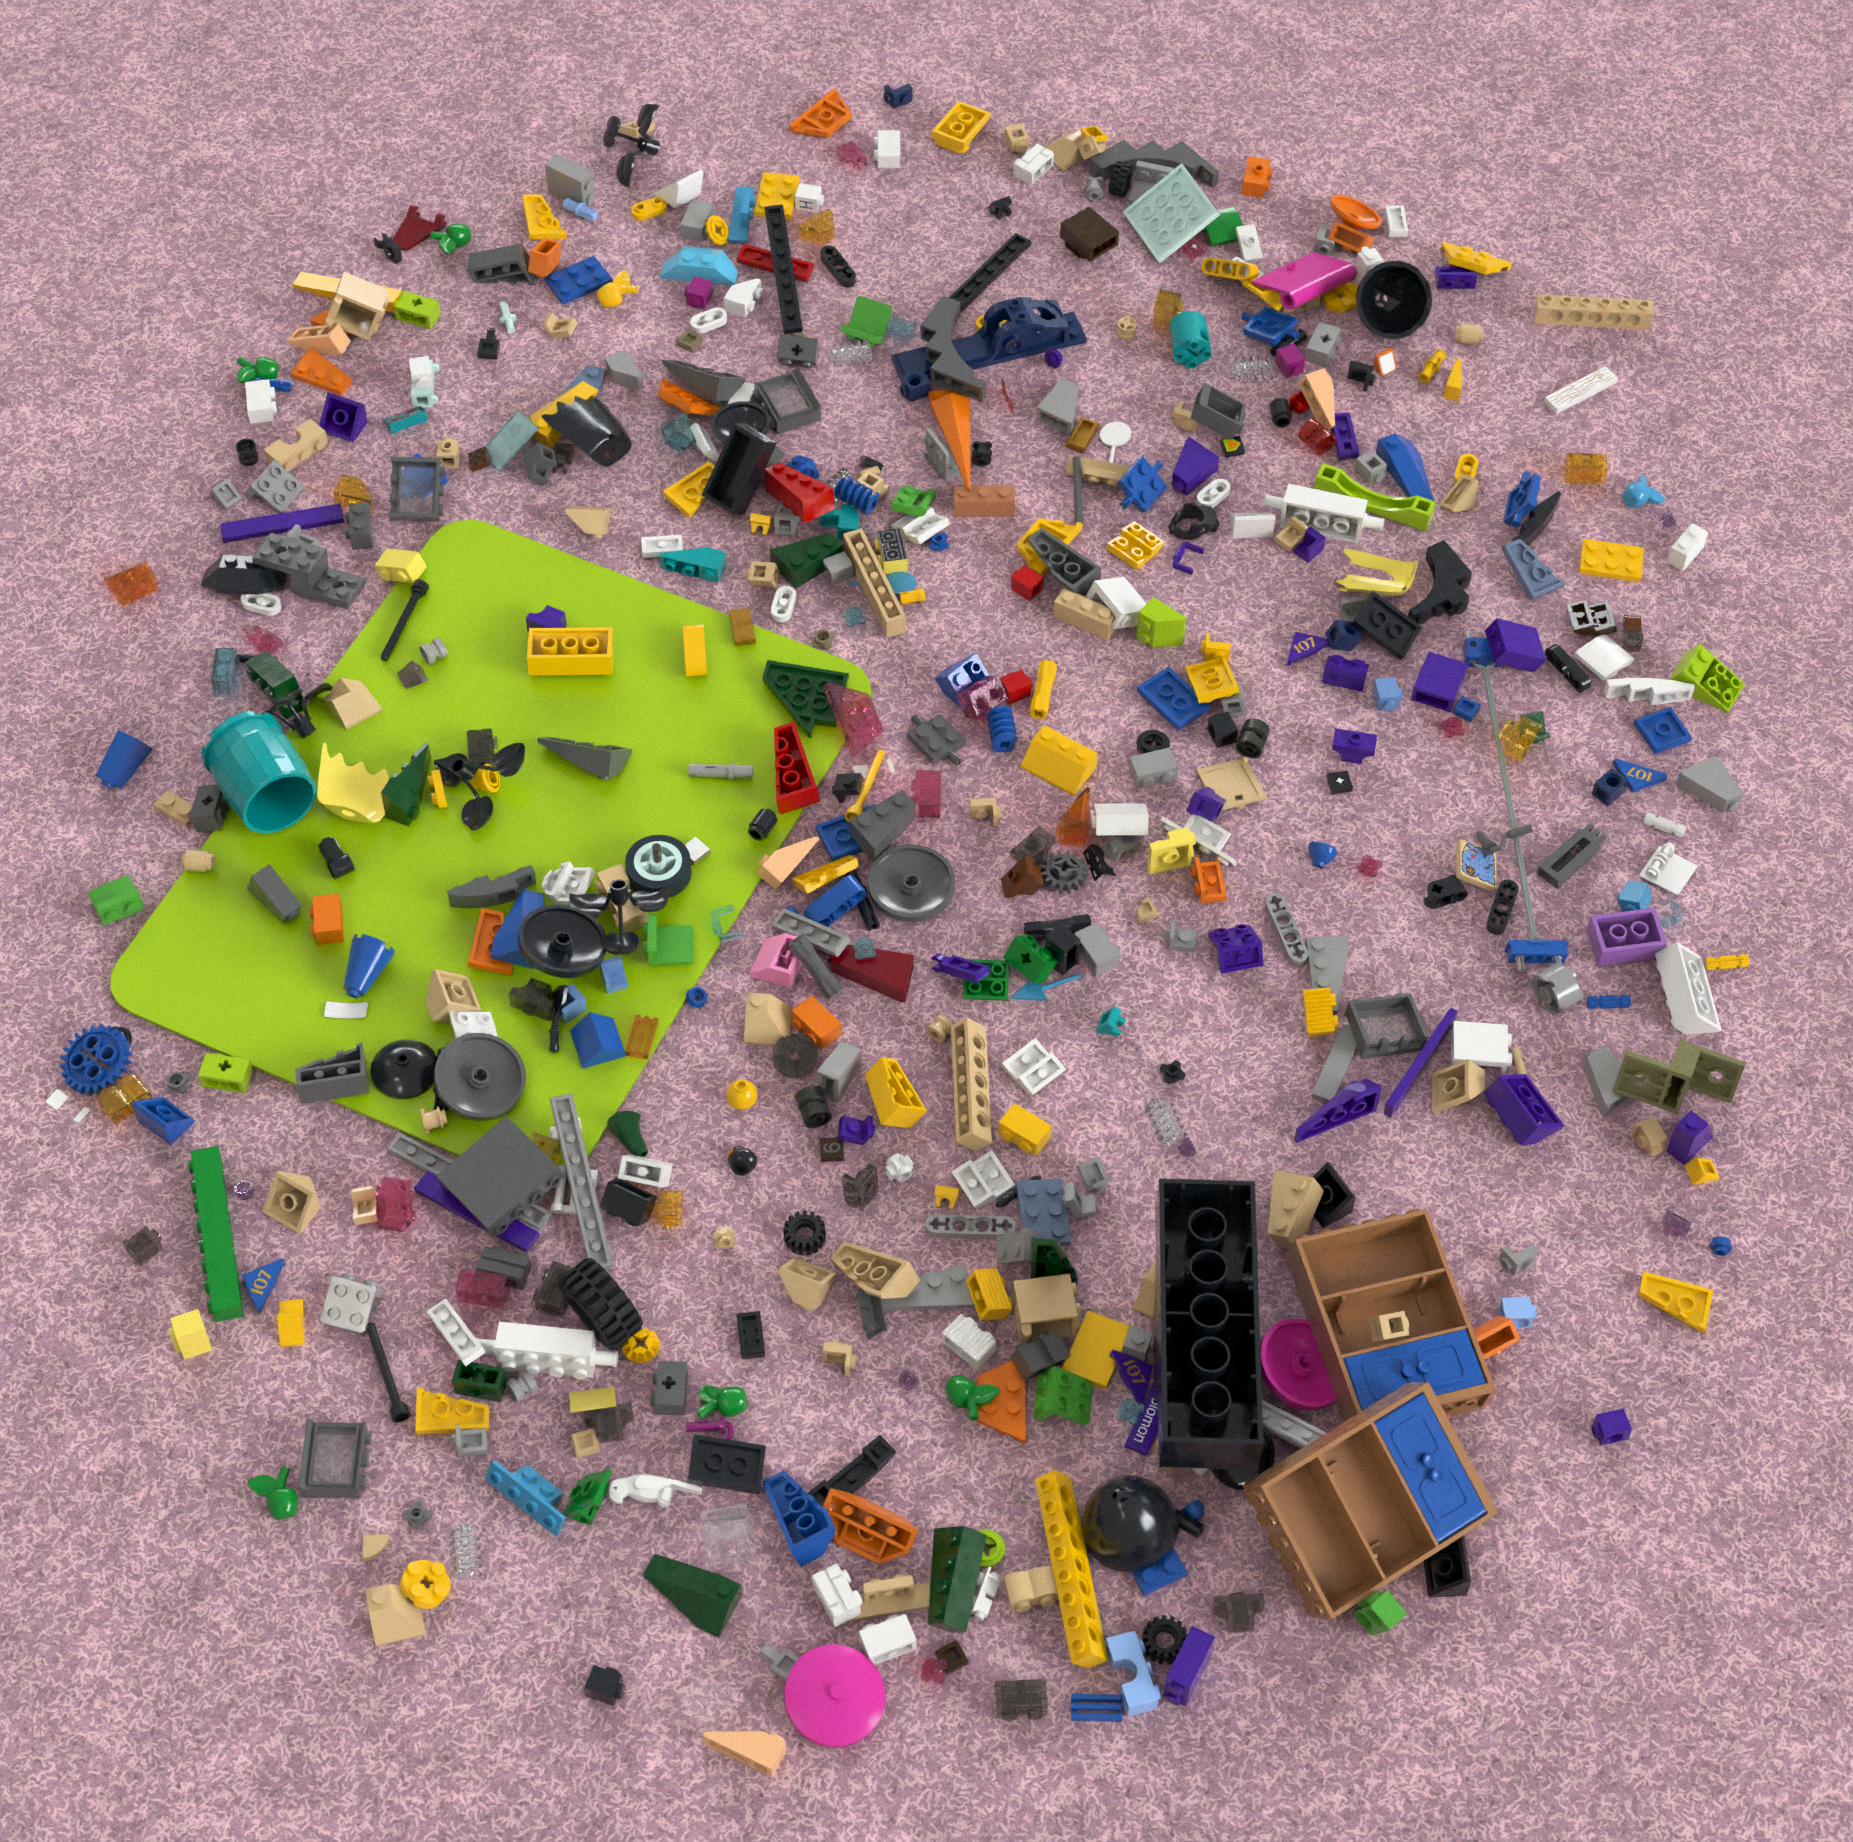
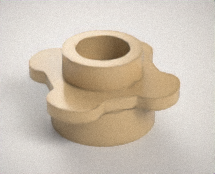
M729 1227L718 1228L712 1234L713 1239H715L714 1247L719 1249L735 1246L737 1244V1241L734 1239L735 1231Z

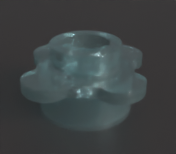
M857 606L849 607L843 612V617L847 620L846 625L849 627L866 622V618L862 615V609Z
M860 938L853 942L852 946L856 951L855 958L858 960L867 957L874 958L877 954L873 948L874 941L869 938Z
M1124 1399L1120 1404V1410L1116 1412V1416L1119 1420L1125 1419L1130 1424H1136L1138 1416L1144 1411V1406L1133 1399Z

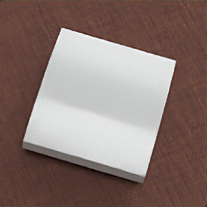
M928 506L927 513L924 516L919 517L907 514L891 526L893 529L901 528L904 538L920 545L950 523L947 517L936 515L933 507Z
M1606 634L1591 640L1574 654L1579 661L1603 681L1616 676L1620 669L1630 666L1634 661L1631 655Z
M1036 1038L1001 1064L1003 1070L1031 1096L1066 1070L1052 1052L1049 1054Z
M992 1150L976 1161L972 1162L970 1159L952 1171V1174L975 1209L1000 1198L1016 1188Z

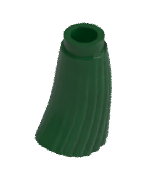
M620 1111L611 1116L607 1121V1125L622 1145L632 1155L645 1157L649 1151L640 1132L641 1115L633 1111Z

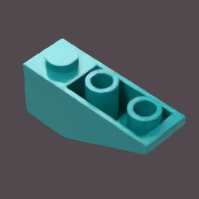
M708 547L663 552L660 554V565L662 569L668 572L674 571L689 577L695 576L706 581L719 582L726 566V552Z

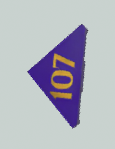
M1295 632L1287 665H1291L1301 658L1310 657L1325 647H1331L1328 639Z
M1112 1349L1109 1357L1113 1358L1127 1389H1130L1136 1400V1405L1140 1407L1144 1401L1153 1365Z

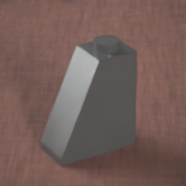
M270 864L251 876L247 889L281 923L287 919L290 922L300 914L299 910L302 904Z

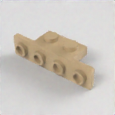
M1070 455L1068 459L1066 475L1073 476L1074 455ZM1080 457L1081 478H1085L1093 483H1099L1100 481L1106 482L1109 486L1118 487L1117 482L1131 467Z
M904 1574L893 1576L892 1579L869 1580L867 1583H863V1594H859L863 1602L860 1605L861 1614L846 1622L929 1608L930 1582L914 1585L912 1575L906 1576Z

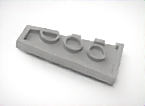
M1350 936L1306 937L1311 989L1330 987L1331 993H1335L1336 1006L1332 1007L1333 1015H1337Z
M965 1264L918 1276L920 1279L919 1283L907 1297L880 1298L883 1311L912 1310V1308L930 1310L948 1307V1309L975 1307L966 1284L969 1274Z

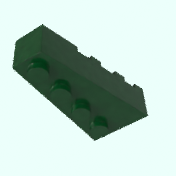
M965 1526L934 1528L928 1625L950 1633L966 1632L987 1535Z

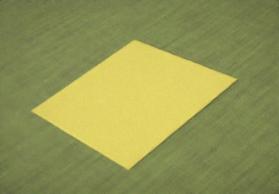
M607 1387L569 1393L570 1413L615 1407V1388Z

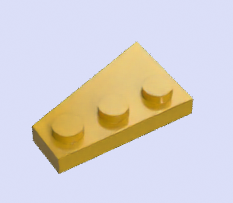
M1644 1271L1638 1296L1697 1331L1705 1333L1713 1289Z
M417 1387L416 1435L456 1433L455 1425H460L461 1430L486 1428L487 1432H489V1405L462 1398L458 1400L446 1397V1394L438 1392L435 1394Z

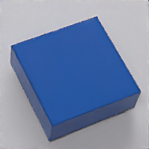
M1462 696L1454 707L1452 714L1471 722L1479 711L1481 704Z

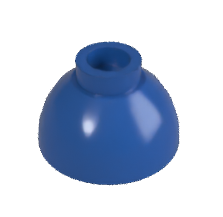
M1312 841L1308 845V853L1312 860L1311 865L1324 868L1326 864L1335 859L1338 853L1335 847L1322 842Z

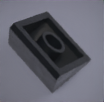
M1327 1162L1313 1176L1324 1190L1314 1213L1315 1218L1323 1228L1351 1214L1356 1196L1330 1162Z
M1462 1536L1423 1561L1428 1597L1467 1596L1471 1585L1465 1536Z

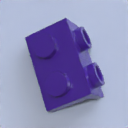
M1436 267L1437 289H1475L1477 273L1462 267Z
M1340 655L1328 656L1322 683L1363 691L1369 664H1365L1364 661L1358 659L1353 661L1347 660Z

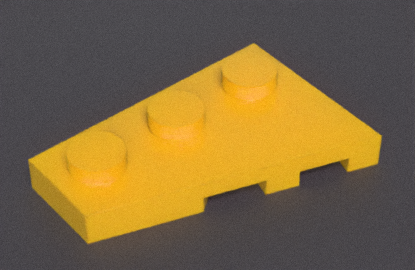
M541 194L522 195L529 240L567 238L566 231L562 230L559 220L554 218L551 208Z
M708 461L664 490V497L690 519L706 499L702 496V493L715 465Z
M848 855L795 876L791 880L794 887L808 894L826 883L845 875L849 871L853 872V869L859 867L857 858Z

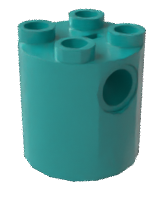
M1185 311L1175 315L1170 320L1168 326L1173 358L1177 363L1186 366L1188 369L1196 368L1197 365L1205 362L1212 356L1207 321L1203 314L1197 311Z

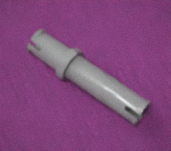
M689 763L688 768L689 777H726L729 780H734V778L753 779L754 772L753 765H734V763H729V765Z

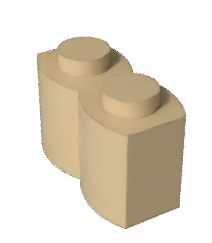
M1052 1566L1037 1567L1029 1571H1019L1004 1576V1586L1010 1610L1025 1612L1034 1605L1048 1607L1059 1600Z

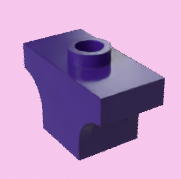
M547 605L539 613H529L526 617L527 631L529 632V628H566L565 612Z
M1335 728L1332 750L1340 753L1341 761L1362 764V760L1365 757L1374 756L1377 735Z
M1207 786L1193 793L1186 811L1212 822L1218 818L1226 799L1217 795L1214 789Z

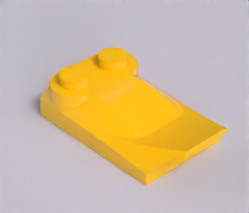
M958 101L932 130V138L941 147L957 153H964L968 151L969 143L989 120L991 113Z

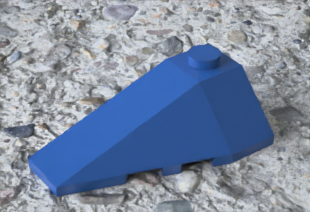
M1396 433L1378 439L1376 454L1387 464V471L1407 497L1420 496L1434 501L1421 455L1412 442Z
M522 889L493 939L490 958L531 969L534 968L522 956L517 938L523 919L532 911L544 906V894Z
M785 1471L762 1481L790 1551L800 1567L822 1557L836 1532L828 1510L816 1502L814 1497L804 1491Z

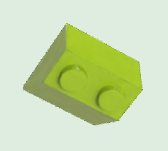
M1153 597L1138 612L1136 638L1141 643L1148 644L1151 647L1182 645L1184 643L1187 617Z

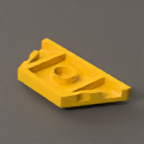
M1443 241L1440 248L1442 251H1445L1444 256L1449 264L1485 275L1500 272L1501 268L1508 271L1512 265V262L1493 257L1488 252L1473 251V248L1469 246L1460 247Z
M1038 518L1018 541L1016 549L1031 569H1034L1043 576L1048 568L1029 544L1027 538L1040 528H1043L1069 545L1082 530L1083 524L1076 522V525L1064 524L1062 520L1051 521Z

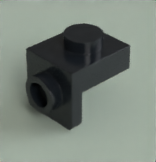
M1351 360L1347 379L1363 382V391L1367 392L1368 387L1374 384L1376 376L1372 374L1374 366Z
M837 774L836 780L832 784V793L836 796L839 803H844L845 796L860 795L863 783L862 774Z

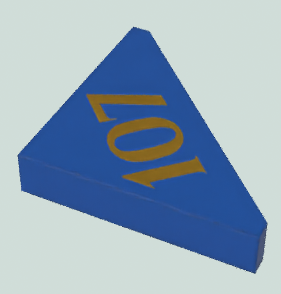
M1617 758L1612 763L1618 773L1628 780L1627 786L1632 793L1667 779L1665 773Z
M283 1258L242 1275L258 1313L262 1312V1308L268 1296H270L282 1268L285 1266Z

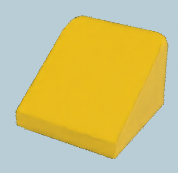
M1695 1157L1685 1165L1693 1185L1719 1179L1711 1159Z

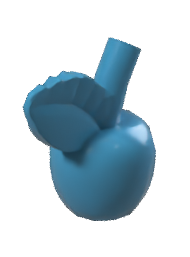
M1640 476L1638 481H1633L1627 485L1622 495L1623 502L1631 508H1638L1647 501L1654 504L1663 503L1665 499L1653 487L1646 486L1647 479L1645 476Z

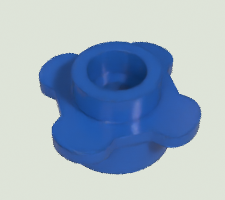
M941 533L928 539L930 540L929 548L937 552L947 549L949 547L947 543L948 535Z

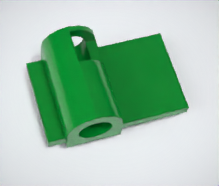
M606 1469L598 1473L594 1472L578 1480L577 1485L570 1493V1500L563 1514L577 1522L586 1525L593 1524L597 1510L600 1508L610 1486L608 1479L612 1471Z

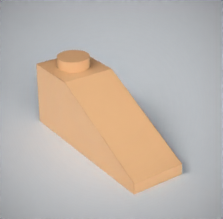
M339 323L333 324L332 327L320 325L297 328L288 340L289 344L307 350L311 347L317 353L327 356L343 354L351 342Z
M1323 368L1306 374L1298 382V385L1323 434H1326L1335 426L1334 387L1330 375Z
M815 836L776 850L770 856L766 854L758 862L761 867L755 873L772 888L776 889L818 842L819 838Z
M706 1731L703 1736L704 1745L770 1777H773L786 1753V1742L775 1733L767 1734L763 1731Z

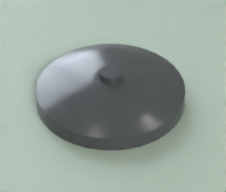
M901 845L887 850L874 861L868 874V891L874 905L885 915L905 922L924 921L940 914L949 905L955 891V875L948 860L939 852L921 845Z
M486 1033L466 1034L452 1040L441 1051L434 1069V1085L441 1101L455 1114L477 1121L492 1120L512 1110L520 1100L526 1082L525 1067L518 1052L505 1040Z

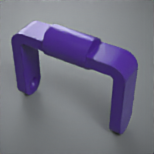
M1183 542L1173 556L1172 567L1192 575L1194 572L1192 568L1178 563L1185 553L1184 550L1189 549L1203 554L1205 550L1200 546Z

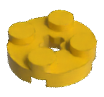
M1351 283L1344 284L1321 295V300L1330 311L1336 313H1345L1346 310L1350 309L1352 311L1356 308L1355 295L1358 286Z
M428 1560L410 1562L400 1578V1590L406 1599L409 1597L410 1600L414 1601L413 1605L423 1609H431L440 1605L445 1600L451 1587L449 1576L445 1572V1566L440 1562L434 1563ZM422 1580L427 1581L430 1586L425 1588V1585L420 1584Z

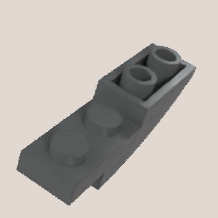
M529 865L507 875L499 876L492 881L488 875L475 878L471 882L456 886L447 891L449 904L451 907L483 908L511 902L518 898L519 890L536 884L535 871L532 865Z

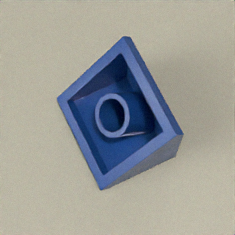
M589 1012L570 1030L583 1069L626 1057L614 1019L611 1017Z
M163 1096L134 1101L132 1104L138 1122L169 1145H172L195 1122L192 1117Z

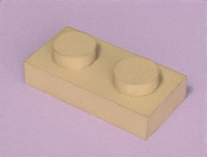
M637 119L621 125L620 133L638 138L640 134L638 132ZM651 122L647 132L655 130V122Z
M167 790L153 804L154 809L184 827L188 828L192 824L189 816L193 805Z

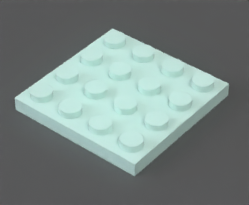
M1182 163L1123 211L1159 263L1163 262L1220 215Z

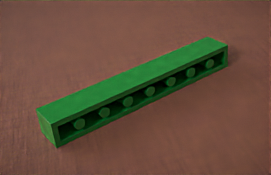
M219 1146L191 1151L192 1160L188 1161V1168L190 1174H194V1180H190L192 1193H196L197 1199L193 1200L195 1214L199 1213L200 1218L196 1220L197 1232L202 1233V1239L198 1240L200 1253L205 1255V1259L201 1260L203 1274L207 1273L208 1277L207 1280H204L205 1292L210 1294L211 1299L206 1301L209 1315H214L216 1322L243 1317L244 1312L222 1156Z

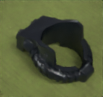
M1188 502L1184 504L1182 510L1173 516L1168 529L1170 534H1174L1177 538L1194 540L1201 537L1202 534L1208 533V530H1211V533L1216 532L1217 527H1219V521L1215 518L1216 513L1215 510H1212L1211 506ZM1196 518L1200 521V523L1192 524L1189 531L1176 527L1177 523L1182 519Z

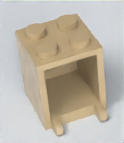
M344 272L332 300L325 325L332 327L333 324L339 323L344 331L370 340L372 334L376 335L380 320L384 316L385 308L389 301V298L386 297L388 290Z
M1070 1274L1013 1281L1012 1302L1019 1343L1026 1340L1029 1343L1035 1342V1337L1046 1331L1048 1334L1057 1331L1061 1339L1076 1337V1330L1080 1328L1079 1317H1081L1080 1304L1076 1303L1077 1287L1075 1282L1071 1283Z

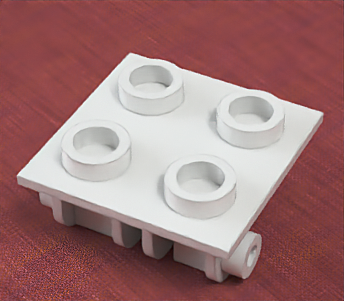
M1667 843L1657 848L1639 876L1678 896L1698 866L1674 854V845Z
M449 1011L450 1024L453 1027L455 1039L471 1033H486L498 1037L491 1012Z

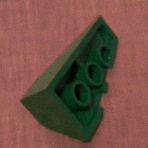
M424 743L412 755L409 764L404 763L401 766L402 771L399 774L394 773L381 791L387 819L409 827L411 822L418 817L431 759L428 743Z
M1033 1238L1030 1279L1070 1274L1071 1283L1075 1282L1077 1287L1078 1275L1058 1240Z
M658 1554L653 1555L643 1573V1576L662 1595H665L680 1612L685 1614L697 1628L718 1638L742 1597L741 1584L720 1574Z

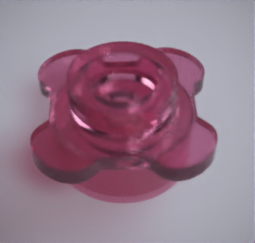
M1450 717L1441 723V727L1445 729V735L1448 738L1465 734V729L1462 728L1463 723L1457 717Z
M1365 855L1362 857V863L1358 865L1357 870L1364 876L1376 877L1378 869L1382 867V862Z
M927 1657L922 1666L921 1679L925 1682L930 1680L938 1685L944 1682V1671L948 1668L947 1661L944 1659L938 1661L933 1657Z

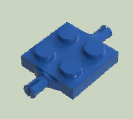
M1265 307L1255 315L1246 312L1241 315L1242 320L1249 322L1243 328V334L1275 346L1285 336L1297 339L1299 336V331L1293 330L1297 325V318Z
M1143 456L1139 457L1120 478L1117 484L1122 488L1126 496L1120 503L1121 508L1127 509L1132 503L1143 513L1154 503L1167 487L1157 473L1163 467V463L1160 464L1161 461L1157 460L1151 466Z
M1522 472L1519 484L1509 492L1503 522L1507 525L1512 524L1514 527H1519L1523 515L1534 510L1536 507L1541 477L1534 473L1530 476V472Z

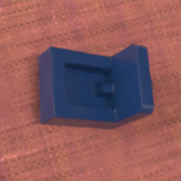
M908 83L893 90L887 84L884 86L883 98L894 109L913 101V87Z

